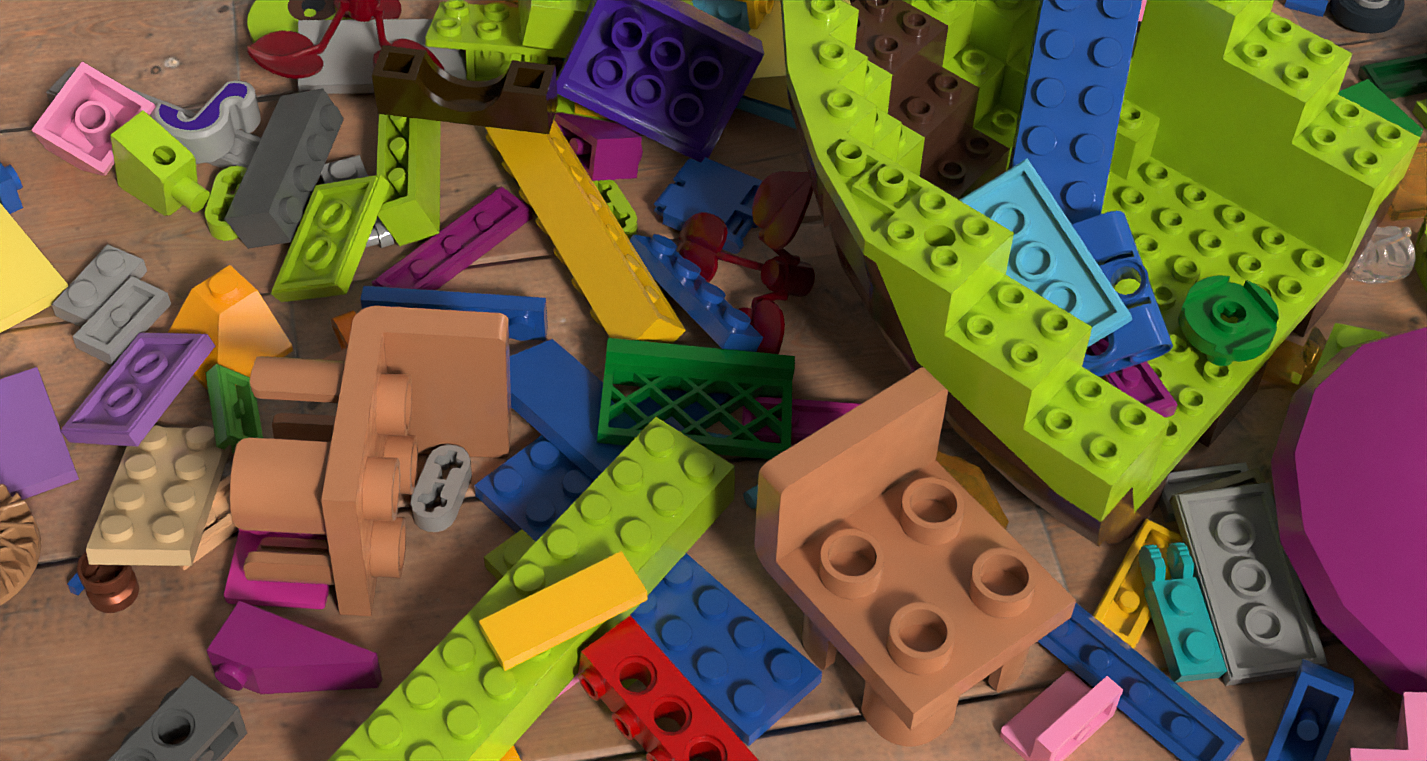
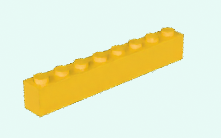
M553 119L549 134L485 127L488 132L485 135L486 139L500 152L504 159L502 162L503 168L516 179L521 187L518 191L519 195L534 209L538 216L536 219L537 225L545 234L550 236L556 246L553 249L554 254L571 271L573 286L590 303L592 318L606 330L610 338L673 344L686 329L555 120Z

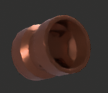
M84 552L78 561L77 572L82 585L85 587L90 604L96 610L103 613H116L132 605L138 597L139 584L131 565H89L87 553Z

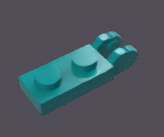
M1182 542L1169 544L1166 559L1172 580H1165L1166 565L1161 557L1160 548H1157V545L1154 544L1143 545L1138 555L1139 567H1141L1142 577L1146 586L1143 591L1171 679L1178 683L1220 678L1227 672V668L1197 578H1193L1194 562L1189 554L1188 546Z

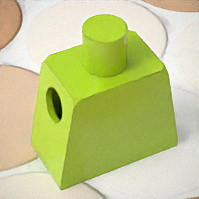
M142 110L110 135L118 186L163 216L172 215L183 205L191 212L196 213L207 204L210 193L198 184L194 155L145 111Z

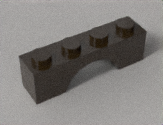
M383 45L371 75L378 114L549 134L558 105L555 65L512 60L508 69L495 79L468 81L457 78L442 70L434 63L426 50Z

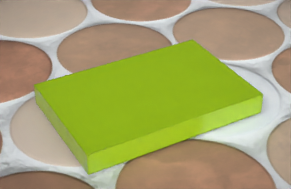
M381 174L315 186L273 286L271 294L277 300L289 302L347 294L390 186V183Z

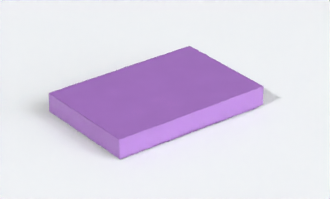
M139 333L62 427L61 432L70 443L138 447L214 349L215 344L208 334Z
M38 367L0 379V484L6 486L12 497L18 493L21 499L24 500L79 480Z

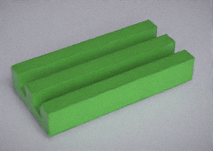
M215 364L206 372L216 447L225 450L231 445V450L234 454L237 443L242 439L263 438L257 398L251 390L250 377Z

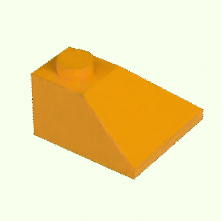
M228 265L191 289L168 333L208 334L215 344L214 349L193 374V377L207 390L206 372L215 364L250 377L257 356L285 357L294 351L291 342L258 290L231 265Z

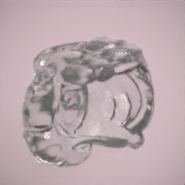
M1378 226L1347 278L1367 284L1395 282L1409 276L1416 260L1415 248L1409 239L1412 233L1411 229L1408 227L1401 229L1397 226L1379 228Z

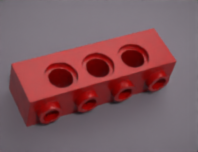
M631 615L581 651L578 669V679L581 686L592 699L596 701L600 698L613 712V722L622 735L629 740L635 738L645 749L647 761H690L695 757H704L710 761H759ZM627 679H636L641 681L646 689L640 692H631L625 689L621 682ZM664 717L671 718L679 724L681 729L667 732L660 729L655 721Z

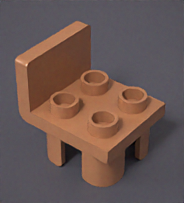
M370 306L360 310L354 316L348 348L321 360L257 356L250 376V387L255 397L273 400L338 403L336 416L278 413L273 417L272 421L274 439L245 438L237 443L230 480V508L234 525L248 531L327 535V540L286 537L263 538L257 551L248 553V557L245 559L243 567L245 577L249 581L335 585L340 615L372 616L377 577H402L406 551L405 517L396 516L399 494L412 495L414 492L418 454H431L439 446L450 444L464 448L468 452L469 457L505 458L509 455L512 424L508 317L502 313Z
M924 367L917 369L775 456L760 468L754 542L755 551L762 566L803 611L801 639L807 655L820 669L824 670L835 663L836 651L838 650L866 681L861 709L866 721L885 740L896 745L908 747L927 744L943 734L954 721L959 696L987 676H989L988 683L997 693L1012 685L1024 670L1030 646L1070 619L1076 603V599L936 461L948 390Z

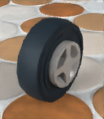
M1330 0V7L1335 19L1345 27L1357 32L1375 34L1386 32L1397 24L1402 16L1405 0Z

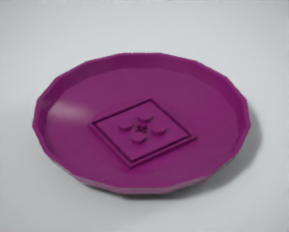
M1427 327L1342 348L1293 394L1271 459L1280 543L1321 622L1390 690L1402 696L1403 692L1427 693Z

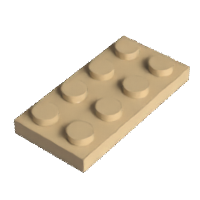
M154 425L138 447L127 446L86 547L89 565L192 566L231 445L225 450L216 447L214 428L208 426L166 428Z

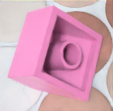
M81 62L31 131L46 150L82 171L106 176L115 164L110 135L142 110L150 115L156 106L86 63Z

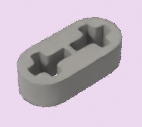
M450 444L439 446L427 458L410 502L414 522L420 529L427 532H439L450 527L455 521L472 479L471 460L464 448ZM450 464L457 465L458 468H452L447 479L444 480L442 470H447ZM437 496H440L442 507L438 506L433 512H426V508H432Z

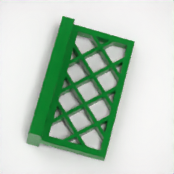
M608 338L597 443L628 446L655 417L662 421L673 417L685 428L680 431L681 433L715 454L772 459L791 447L792 380L795 370V356ZM613 384L638 386L640 389L625 397ZM661 389L680 390L687 393L672 401ZM726 393L734 398L720 406L707 394ZM651 397L662 409L647 417L635 405ZM755 398H781V403L767 410ZM696 401L709 412V414L698 421L693 420L683 411V409ZM742 406L746 407L757 417L745 426L730 415ZM623 412L637 423L629 429L608 427L609 421ZM720 421L732 434L726 438L713 437L705 429ZM767 426L780 437V443L761 442L753 434Z

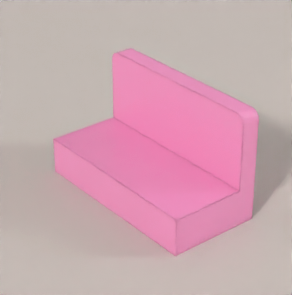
M1066 671L1001 728L1000 737L1025 761H1063L1114 716L1123 689L1108 676L1091 689L1072 671Z

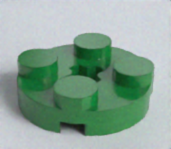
M1217 275L1204 278L1190 288L1182 305L1178 324L1188 341L1199 351L1205 353L1211 363L1217 366H1228L1233 361L1241 362L1254 359L1269 349L1277 331L1278 308L1272 297L1255 283L1246 280L1244 286L1237 283L1228 282L1230 276ZM1223 313L1228 318L1236 316L1238 321L1237 323L1226 322L1220 318V314Z

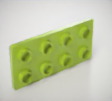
M465 0L441 2L425 36V45L427 47L466 50L468 81L495 79L508 69L512 60L551 65V57L566 58L568 54L567 51L522 46L519 8L509 7L499 2L487 5L469 4Z

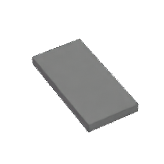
M383 19L386 39L390 44L398 39L415 41L426 47L437 57L443 65L445 72L466 80L465 50L427 47L425 45V36L433 19ZM298 20V33L308 37L315 46L322 40L332 20ZM341 20L325 51L318 54L324 62L323 69L313 76L298 78L299 93L321 88L327 94L374 93L371 76L374 70L373 56L382 49L378 41L375 20L367 22Z
M1270 483L1176 494L1171 504L1182 541L1190 550L1189 554L1194 562L1193 578H1197L1227 668V672L1222 675L1225 686L1294 677L1297 674L1302 659L1327 668L1328 663L1303 585L1280 543L1276 503Z

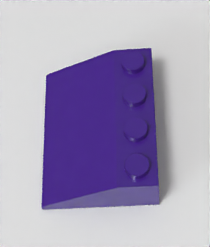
M591 0L557 76V94L698 162H702L705 157L709 158L765 54L760 39L682 0Z

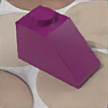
M555 113V122L592 181L637 178L639 162L643 155L641 136L618 123L568 113Z

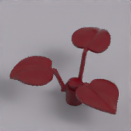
M333 0L336 14L319 44L314 46L308 37L300 33L277 31L264 35L253 45L247 46L246 49L249 56L258 65L273 74L294 79L306 78L319 73L323 69L324 62L318 54L325 51L343 17L360 22L375 20L381 48L383 45L426 50L434 63L445 71L437 57L423 45L409 39H398L392 44L387 41L383 19H398L400 17L402 6L399 0ZM381 50L377 51L373 56L374 67Z
M778 171L772 173L762 181L756 192L752 207V218L754 223L762 228L758 238L779 255L767 260L765 263L722 252L721 250L728 234L727 226L719 216L712 213L702 212L691 216L684 223L680 231V241L677 244L676 251L684 259L696 264L701 269L700 275L708 283L717 272L718 260L761 271L763 284L773 292L754 297L751 302V308L742 307L738 309L750 317V325L764 337L756 352L779 354L784 337L785 318L783 311L773 301H787L788 295L804 297L811 291L814 285L815 273L811 264L800 261L799 256L792 255L784 249L795 237L813 194V187L808 172Z

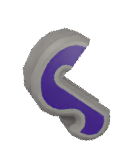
M239 80L225 82L192 118L186 117L181 111L161 103H157L151 113L155 121L194 155L196 164L214 162L226 155L234 145L236 130L243 129L245 133H251L261 121L255 89L250 83Z

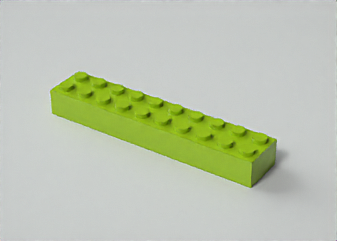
M655 417L327 761H500L578 674L581 651L630 616L639 605L506 671L503 670L481 632L479 620L620 551L623 552L646 588L648 596L735 499V466Z

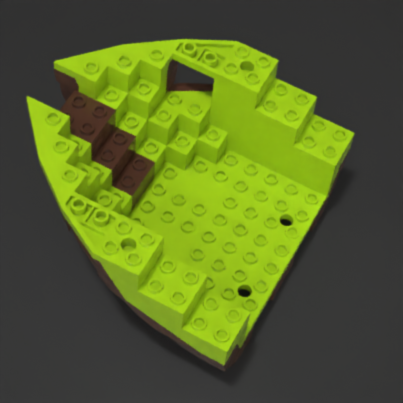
M780 0L788 101L799 134L804 161L824 228L829 225L843 270L890 349L903 363L907 372L911 374L917 369L924 367L948 390L944 418L953 429L1019 491L1057 520L1098 547L1104 541L1108 544L1119 543L1131 538L1145 519H1148L1158 507L1168 475L1197 441L1209 448L1257 392L1270 356L1291 332L1304 337L1326 312L1368 245L1375 230L1383 221L1421 138L1361 107L1357 103L1338 95L1353 53L1341 48L1328 39H1324L1300 27L1289 19L1271 12L1274 0H1147L1142 21H1138L1101 214L1111 211H1123L1173 344V348L1166 354L1147 361L1178 404L1174 415L1165 418L1082 367L1092 327L1007 276L1006 270L1014 232L960 201L961 198L1006 172L1009 168L1040 0H850L851 4L843 0ZM1223 275L1230 276L1228 282L1244 286L1247 280L1264 289L1276 303L1279 313L1277 331L1269 349L1254 359L1241 362L1233 361L1228 366H1217L1211 363L1205 353L1199 351L1188 341L1178 324V317L1190 288L1204 278ZM1123 279L1117 283L1114 290L1119 294H1132L1140 287V283L1135 279ZM1223 313L1220 314V318L1226 322L1237 323L1238 321L1236 316L1228 318Z

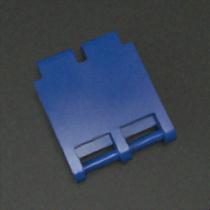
M706 157L702 162L688 159L673 178L676 182L674 184L670 183L654 202L656 206L654 211L658 215L663 216L664 225L681 231L684 223L697 213L706 212L719 216L724 221L728 231L727 239L722 249L738 254L744 246L743 239L750 229L758 227L752 218V207L762 180Z

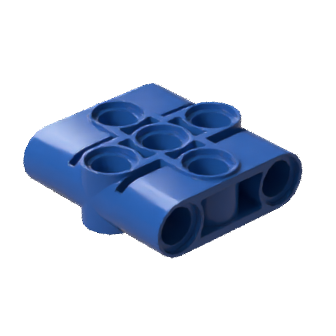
M1111 211L1071 224L1113 288H1115L1118 282L1128 278L1135 279L1140 283V287L1132 294L1124 295L1116 292L1132 315V321L1102 338L1109 343L1104 353L1097 356L1085 353L1082 367L1101 377L1155 359L1169 352L1173 348V344L1152 290L1148 272L1143 265L1123 211Z

